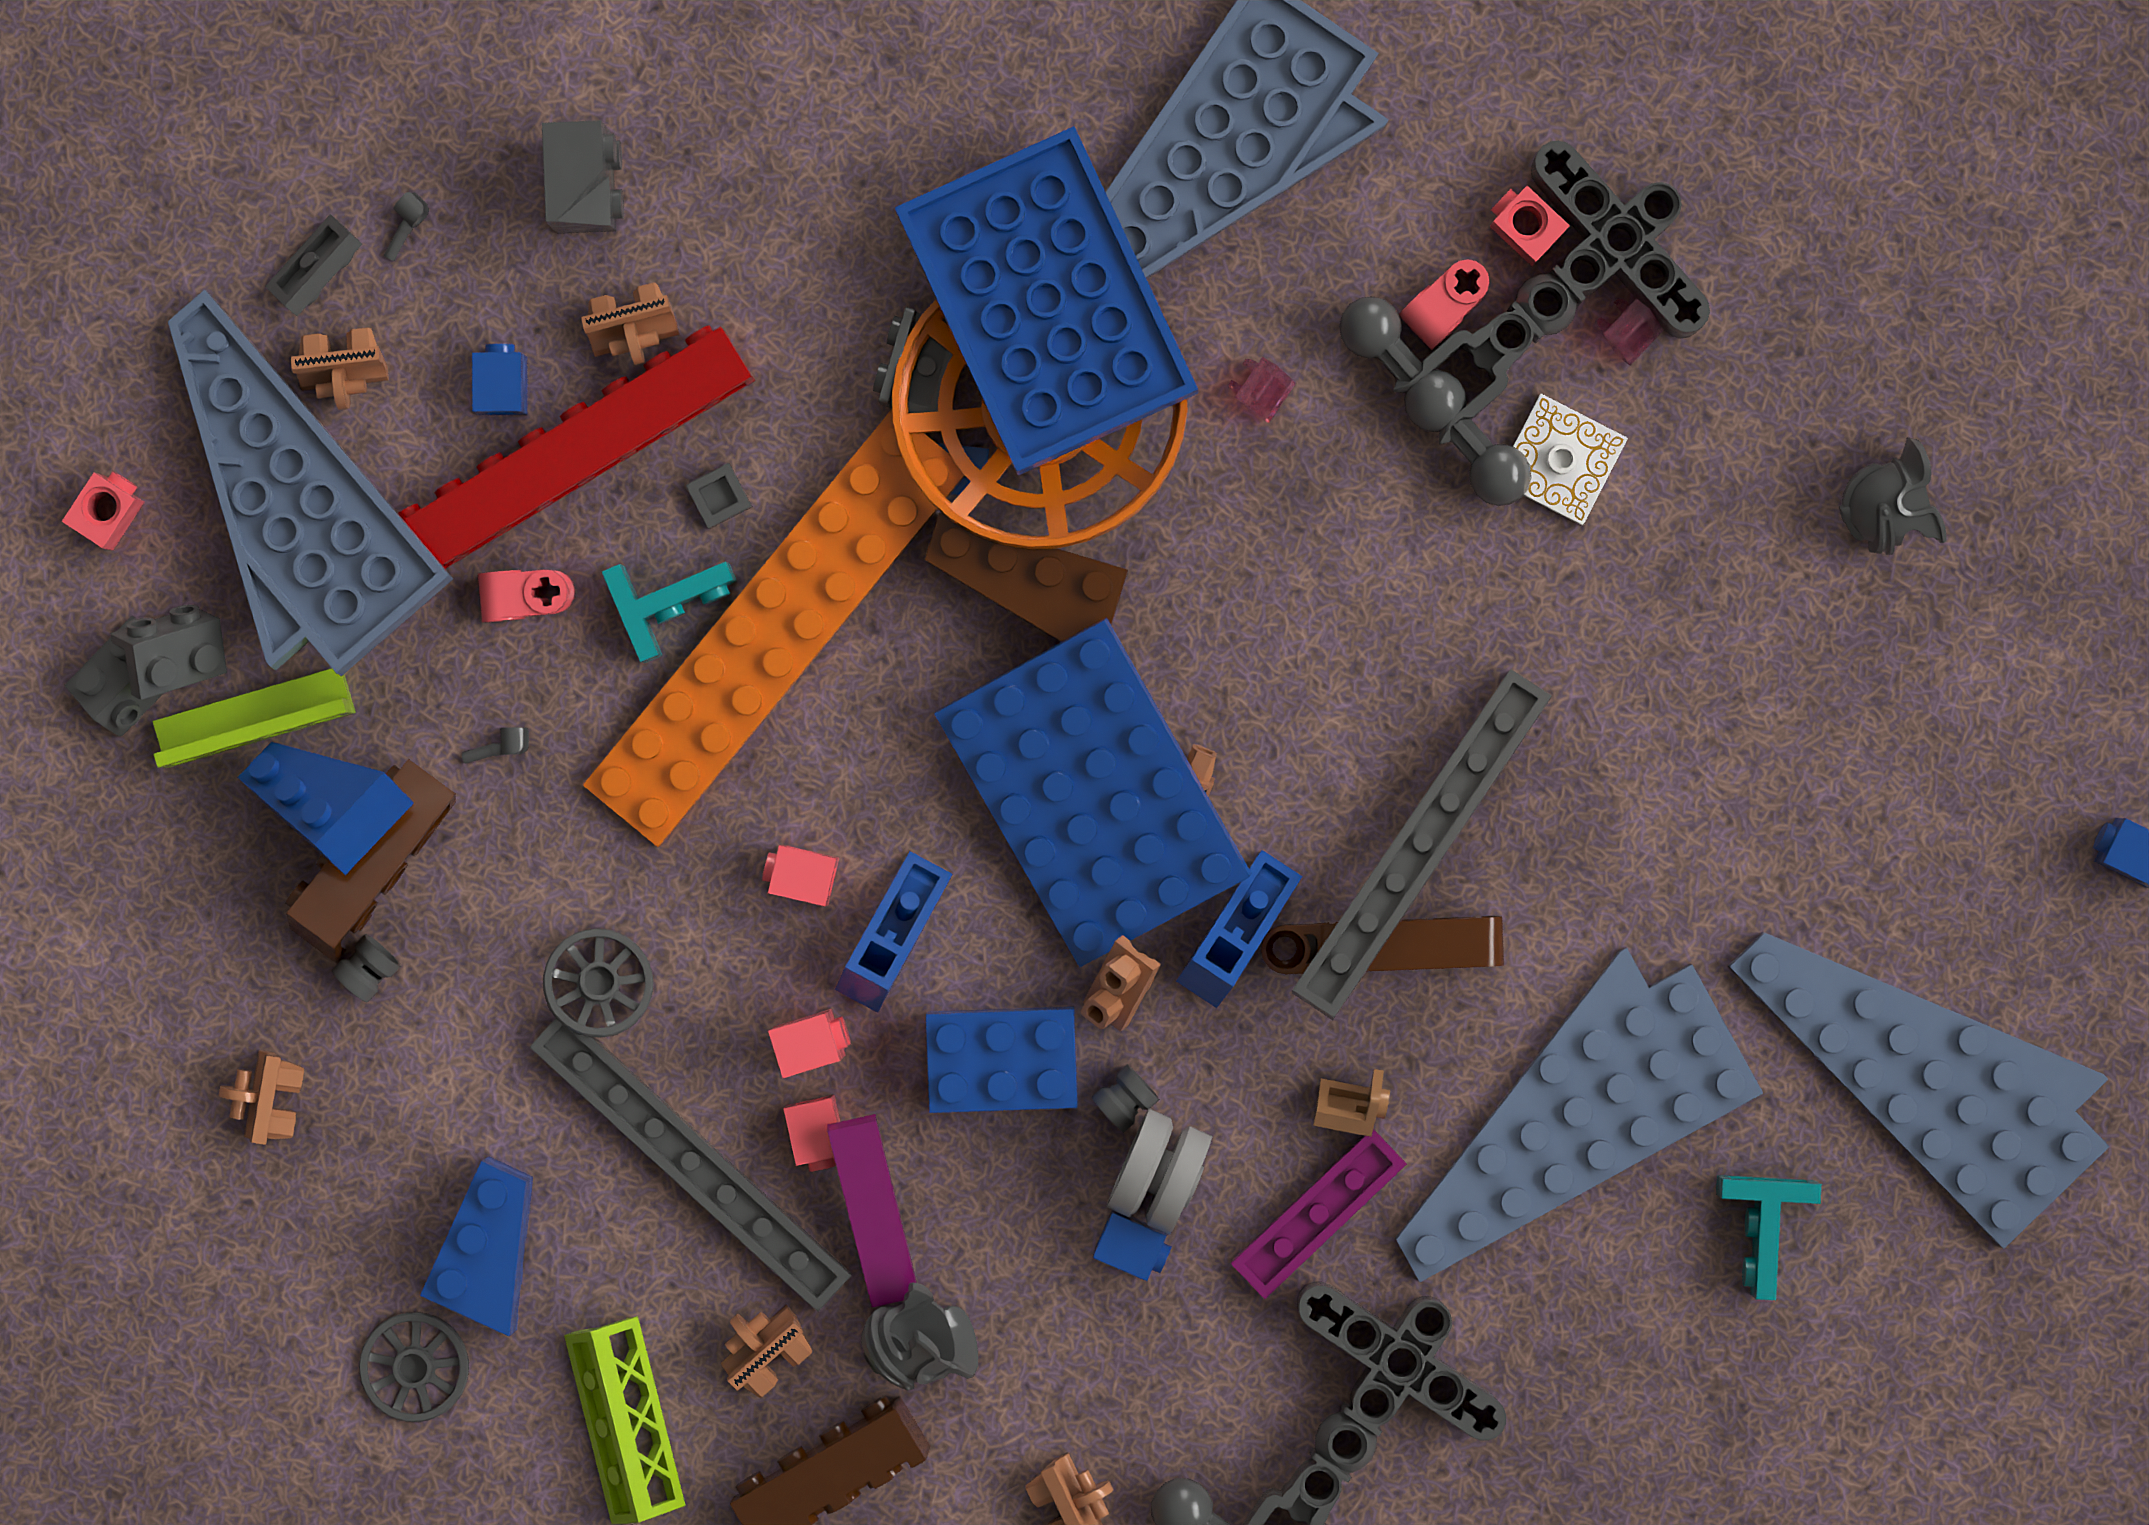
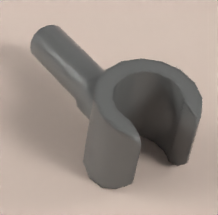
M415 192L405 193L393 208L404 220L398 226L384 254L386 258L395 261L413 228L417 227L429 214L427 203Z
M500 728L501 743L489 744L462 752L463 762L467 764L491 756L525 753L529 748L528 728Z

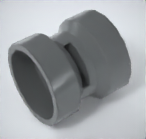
M364 934L355 944L353 955L349 959H341L332 969V973L350 992L368 1003L378 992V984L384 978L392 977L401 967V964L377 940Z
M1128 1064L1116 1074L1117 1084L1115 1086L1112 1084L1110 1087H1102L1091 1097L1104 1114L1123 1133L1135 1123V1116L1139 1113L1137 1111L1139 1108L1148 1110V1108H1152L1160 1100Z

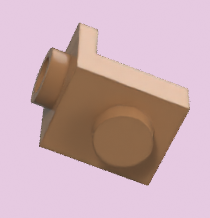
M1373 1070L1369 1088L1321 1078L1313 1126L1371 1137L1376 1118L1385 1119L1389 1104L1390 1090L1382 1089L1384 1070Z

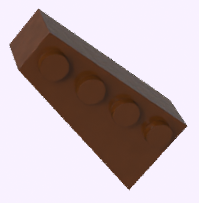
M942 513L938 514L925 557L927 563L1059 642L1070 638L1106 617L1112 626L1128 574L1127 569L1058 548L1026 549L1001 545L972 534L949 520Z
M410 759L404 763L401 769L393 765L386 775L414 804L346 875L321 855L316 863V866L321 870L310 884L304 880L301 881L285 903L290 907L286 913L290 929L336 964L347 951L341 946L340 942L349 931L355 934L358 930L361 931L378 904L374 900L380 892L386 895L392 890L408 866V863L405 862L409 854L415 857L456 803V793Z
M885 1395L864 1407L861 1412L865 1418L850 1427H847L846 1423L841 1421L819 1435L823 1443L807 1453L800 1446L781 1457L777 1461L780 1469L764 1478L759 1471L735 1486L739 1494L733 1497L730 1506L742 1525H813L819 1520L817 1515L826 1511L827 1514H831L850 1504L861 1494L859 1490L868 1485L869 1489H877L894 1478L893 1476L903 1469L901 1464L906 1461L911 1469L926 1461L930 1444L901 1396L890 1402Z

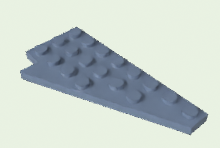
M1237 0L1106 191L1146 279L1384 129L1389 119L1352 95L1379 53L1301 0Z
M203 290L168 321V325L265 661L271 668L277 670L310 641L332 669L342 676L451 582L453 578L206 290Z
M1764 932L1728 965L1743 983L2003 1249L2110 1147L2076 1112L2108 1080L2100 1072Z
M1625 947L1618 951L1395 1239L1419 1282L1435 1275L1763 1094L1762 1089L1693 965L1689 964L1648 987L1628 949Z

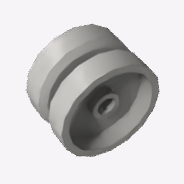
M1148 1108L1116 1179L1106 1207L1130 1217L1138 1211L1146 1192H1149L1153 1196L1145 1214L1147 1225L1170 1235L1183 1208L1188 1207L1204 1170L1202 1164L1209 1149L1212 1135L1188 1126L1181 1131L1172 1151L1165 1148L1173 1130L1172 1119Z

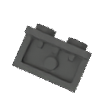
M905 307L902 318L898 316L893 317L886 343L894 346L889 365L880 363L874 381L873 391L880 393L878 402L880 405L892 408V389L896 365L899 357L902 356L907 337L922 315L912 308ZM930 336L921 349L912 373L908 396L909 413L938 411L941 380L953 354Z
M196 605L174 607L170 610V615L157 619H135L126 624L127 628L110 633L112 644L125 649L131 695L140 700L227 673L220 618L199 609Z
M131 616L118 630L127 628L126 624L137 618ZM111 637L64 685L94 721L117 736H123L164 694L162 693L144 700L131 695L125 649L112 644Z

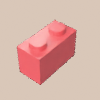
M832 1009L776 1025L768 1031L782 1078L838 1062L846 1056L844 1048L851 1044L843 1016L834 1018Z

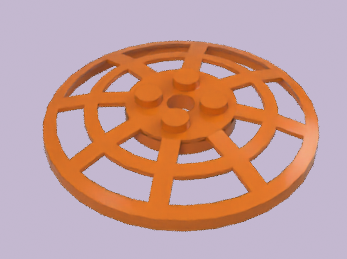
M937 300L920 316L906 339L902 356L899 357L896 365L892 389L893 425L900 453L913 480L927 499L949 520L978 537L1005 546L1026 549L1063 548L1090 541L1116 529L1138 513L1158 492L1174 466L1184 439L1188 413L1187 399L1173 405L1169 439L1162 458L1153 474L1129 459L1141 433L1143 421L1141 419L1126 427L1117 451L1101 439H1097L1038 466L1040 468L1043 494L1019 492L997 483L1012 462L983 399L981 407L953 410L956 385L966 362L949 326L942 321L945 317ZM930 336L953 354L948 362L941 380L938 411L909 413L908 396L912 373L921 349ZM986 428L990 439L998 449L981 470L973 464L964 452L956 430ZM942 433L943 441L952 460L962 474L971 481L953 503L939 491L925 472L915 450L911 434ZM1083 451L1104 466L1100 472L1086 482L1071 489L1062 490L1060 463L1068 461ZM1116 475L1140 490L1129 503L1108 518L1084 529L1068 532L1065 505L1076 503L1093 495L1110 483ZM986 494L1014 506L1034 509L1045 508L1049 535L1030 536L1005 532L985 525L969 516V514Z

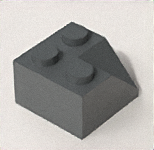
M601 120L542 123L546 223L558 234L616 231V219H624L623 191L614 187V170H622L621 141L616 140L615 134L611 133Z

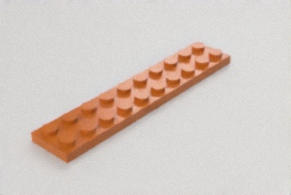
M892 409L583 784L585 788L655 846L660 847L938 510L913 480L900 453L893 425ZM925 433L911 434L915 450L925 472L939 491L948 498L965 476L956 466L950 454Z

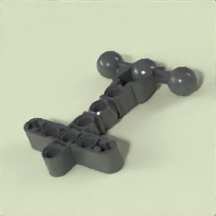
M1559 140L1550 141L1541 147L1533 159L1531 175L1539 189L1583 237L1584 241L1567 256L1560 267L1556 265L1549 273L1537 274L1527 279L1519 288L1515 302L1509 306L1507 312L1497 316L1474 334L1466 330L1457 331L1422 363L1400 339L1402 331L1400 316L1395 307L1385 299L1374 296L1357 299L1350 303L1342 313L1339 324L1341 339L1345 346L1357 356L1368 359L1378 357L1397 379L1393 392L1405 393V410L1411 421L1423 430L1439 432V445L1452 442L1471 463L1469 470L1470 485L1476 495L1486 503L1496 506L1510 505L1523 497L1529 489L1532 478L1530 464L1525 455L1514 446L1503 443L1493 445L1472 419L1505 390L1509 380L1506 372L1523 355L1532 341L1537 343L1545 335L1557 334L1566 329L1574 319L1577 307L1586 299V296L1594 293L1614 275L1619 278L1663 330L1672 337L1681 339L1694 335L1708 321L1710 314L1709 302L1655 240L1680 214L1682 203L1678 191L1667 183H1652L1624 205L1575 148L1567 142ZM1547 157L1552 161L1557 160L1559 157L1564 160L1565 165L1561 170L1562 174L1556 171L1549 175L1545 171V167L1549 162ZM1577 174L1581 180L1577 181L1567 195H1565L1561 190ZM1580 192L1592 193L1599 201V212L1591 215L1582 213L1575 205V196ZM1653 196L1663 199L1668 205V216L1664 219H1655L1649 216L1644 206L1645 199ZM1619 228L1629 233L1632 240L1631 249L1623 252L1613 249L1608 243V231ZM1580 260L1591 264L1595 270L1594 281L1588 284L1578 283L1571 275V264ZM1646 265L1658 267L1664 275L1663 286L1653 289L1643 284L1640 278L1641 268ZM1675 285L1679 291L1662 305L1658 300L1664 297ZM1544 292L1553 295L1558 302L1557 314L1544 316L1538 313L1533 302L1535 295ZM1689 304L1694 309L1690 316L1691 321L1686 319L1680 323L1675 318L1679 311L1678 306L1683 308ZM1502 325L1515 326L1521 333V345L1512 349L1503 347L1497 340V328ZM1459 349L1472 354L1475 366L1486 370L1492 382L1467 406L1466 393L1460 381L1448 372L1435 370Z
M1314 1281L1305 1285L1300 1290L1297 1297V1309L1301 1319L1310 1328L1358 1359L1367 1367L1352 1388L1349 1405L1343 1402L1340 1406L1342 1411L1329 1415L1319 1425L1315 1435V1448H1312L1309 1452L1311 1459L1304 1461L1281 1490L1275 1488L1266 1490L1243 1525H1264L1277 1507L1287 1509L1292 1519L1297 1522L1304 1521L1309 1525H1326L1325 1522L1341 1493L1342 1481L1349 1482L1352 1478L1350 1473L1363 1469L1372 1460L1377 1449V1436H1380L1383 1432L1380 1426L1393 1418L1408 1394L1475 1439L1489 1441L1503 1432L1506 1425V1413L1501 1403L1491 1393L1435 1356L1452 1328L1451 1314L1439 1299L1432 1296H1421L1414 1299L1407 1306L1395 1326L1392 1327L1330 1284ZM1324 1294L1329 1295L1327 1298L1328 1305L1340 1315H1342L1344 1306L1350 1308L1340 1318L1336 1332L1330 1330L1335 1325L1334 1320L1325 1313L1319 1312L1315 1317L1310 1315L1312 1308L1308 1303V1299L1311 1296L1320 1299ZM1426 1307L1436 1308L1441 1314L1439 1326L1431 1332H1422L1415 1325L1417 1313ZM1358 1320H1365L1373 1326L1371 1340L1363 1345H1354L1347 1339L1349 1326ZM1398 1348L1411 1350L1414 1355L1412 1367L1403 1373H1396L1388 1367L1389 1355ZM1438 1376H1448L1454 1381L1452 1395L1444 1400H1435L1429 1395V1385ZM1371 1389H1379L1386 1394V1404L1377 1413H1367L1360 1407L1362 1395ZM1467 1389L1472 1391L1466 1396L1469 1403L1481 1410L1485 1409L1487 1405H1491L1489 1412L1493 1416V1421L1490 1424L1480 1422L1477 1427L1474 1426L1475 1418L1467 1409L1461 1406ZM1459 1407L1458 1413L1456 1415L1452 1412ZM1343 1430H1351L1359 1435L1357 1448L1349 1454H1341L1333 1449L1335 1435ZM1315 1471H1324L1332 1477L1330 1488L1320 1495H1314L1305 1489L1307 1477ZM1175 1478L1165 1482L1156 1491L1151 1502V1516L1155 1525H1231L1213 1513V1502L1209 1492L1200 1483L1189 1478Z

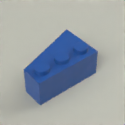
M271 742L237 777L271 811L344 875L357 864L414 804L385 772Z
M490 1156L480 1162L420 1296L507 1336H511L517 1330L533 1176Z

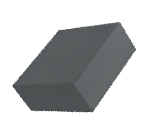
M730 463L686 485L708 529L752 508Z

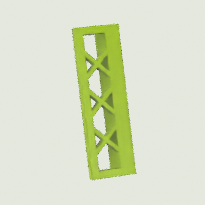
M331 668L154 720L153 725L161 749L160 752L154 753L157 767L171 768L355 714L345 674L340 676Z
M638 1316L626 1318L598 1328L582 1329L565 1334L564 1337L611 1524L640 1523L686 1506ZM625 1331L629 1345V1351L624 1363L614 1357L609 1336ZM629 1379L639 1385L641 1399L636 1410L626 1404L623 1394ZM641 1426L651 1433L653 1441L648 1457L638 1452L635 1442ZM655 1474L663 1481L667 1500L651 1505L647 1486L652 1475Z

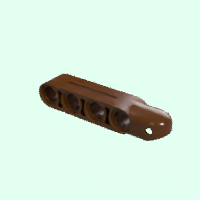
M1502 916L1433 918V920L1402 919L1366 972L1504 966ZM1330 922L1285 924L1272 928L1267 932L1261 943V954L1264 962L1277 973L1304 974L1338 922L1330 924ZM1280 937H1289L1296 944V953L1290 960H1280L1273 953V944Z

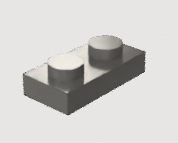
M330 214L265 287L287 309L298 316L306 306L312 304L319 297L321 290L332 277L350 263L354 253L360 248L362 243Z

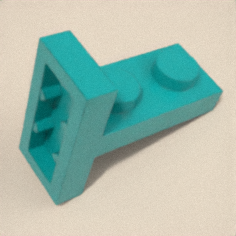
M725 561L638 598L625 566L618 564L602 571L639 661L642 663H647L663 656L648 622L649 619L655 617L658 624L670 621L685 614L682 605L698 598L701 599L703 605L719 600L730 594L727 586L737 582L730 564Z
M1717 1175L1716 1195L1720 1198L1755 1200V1207L1747 1208L1745 1214V1236L1753 1238L1752 1257H1744L1742 1268L1743 1286L1750 1287V1295L1755 1299L1776 1300L1781 1202L1821 1204V1183L1815 1180Z

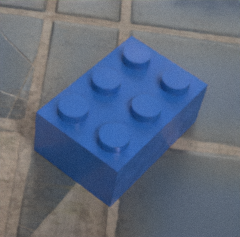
M1074 1006L927 1012L929 1113L1078 1107Z

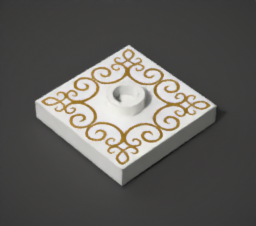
M1540 394L1513 445L1525 455L1531 468L1532 478L1529 489L1523 496L1583 526L1628 438Z

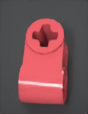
M1469 259L1458 261L1432 285H1428L1399 313L1400 318L1431 350L1435 349L1446 336H1449L1463 322V318L1486 295L1489 286V276L1486 269L1477 261ZM1459 272L1465 277L1471 273L1477 275L1478 279L1474 286L1478 292L1474 295L1467 290L1461 295L1457 293L1455 288L1458 284V279L1455 275Z
M521 570L478 574L482 623L526 619V616L557 614L569 608L575 599L574 583L567 574L561 571L535 570L521 572ZM548 579L551 585L559 586L560 595L552 597V605H550L548 598H540L539 595L540 588L547 587Z

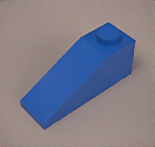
M1263 850L1260 851L1249 868L1251 876L1238 884L1176 980V982L1215 1008L1220 1005L1234 987L1303 877Z
M909 851L848 960L835 990L878 1013L953 874Z

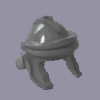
M1907 437L1900 459L1892 458L1889 463L1882 465L1873 463L1864 467L1849 480L1843 492L1842 505L1839 506L1841 518L1853 537L1859 541H1868V549L1871 553L1881 554L1884 552L1886 555H1892L1894 547L1902 545L1905 534L1910 530L1919 531L1923 537L1935 538L1939 543L1947 542L1946 528L1942 516L1935 506H1930L1926 485L1931 480V465L1926 450L1919 440Z
M910 1283L908 1292L904 1295V1303L895 1308L890 1306L878 1308L868 1318L863 1327L861 1344L865 1360L871 1369L890 1383L907 1391L914 1389V1383L928 1384L938 1379H944L949 1373H955L970 1379L974 1377L978 1368L977 1341L969 1317L958 1306H948L945 1308L939 1306L934 1302L931 1291L922 1284Z

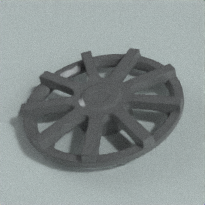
M588 929L567 937L554 949L545 966L543 991L550 1012L573 1033L597 1038L612 1037L632 1027L645 1013L652 997L653 974L646 955L631 939L621 933L608 929ZM596 937L595 960L593 963H588L574 946V943L586 938ZM604 938L616 940L626 946L610 964L603 961ZM565 950L580 967V973L574 974L554 968L558 958ZM634 953L642 966L643 973L618 976L616 970ZM552 978L576 983L577 988L555 999L552 989ZM645 982L644 994L640 1004L619 991L620 985ZM582 997L585 999V1004L578 1021L575 1022L560 1007ZM612 999L634 1012L630 1017L617 1025L609 1005ZM595 1004L601 1006L607 1025L606 1028L585 1026Z
M422 1312L402 1313L382 1322L367 1338L360 1356V1379L370 1401L386 1415L406 1422L427 1421L448 1411L462 1395L469 1375V1357L459 1334L444 1320ZM412 1321L411 1345L405 1347L391 1327L399 1323ZM421 1322L433 1325L441 1330L426 1348L420 1345ZM382 1333L397 1350L396 1357L371 1352L374 1343ZM449 1337L456 1348L458 1357L434 1359V1351ZM368 1361L392 1366L393 1373L371 1384L368 1376ZM460 1366L456 1387L435 1374V1370L437 1368ZM398 1381L402 1386L391 1408L375 1392ZM427 1383L434 1384L450 1395L443 1404L435 1409H432L426 1390ZM411 1388H415L418 1391L423 1413L401 1412Z

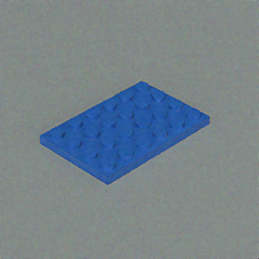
M1075 126L895 207L897 216L1017 475L1023 474L1198 394L1197 385Z
M1107 617L947 704L934 713L1079 968L1110 952L1114 942L1122 935L1131 941L1251 876L1250 869L1200 784L1199 779Z

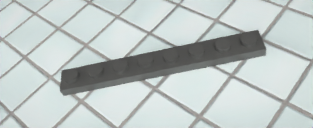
M1512 669L1509 670L1292 990V994L1331 1020H1334L1532 728L1552 695Z
M563 1010L570 1019L577 1022L566 1010ZM555 1018L530 1046L535 1053L817 1312L851 1277L852 1273L595 1037L575 1034Z

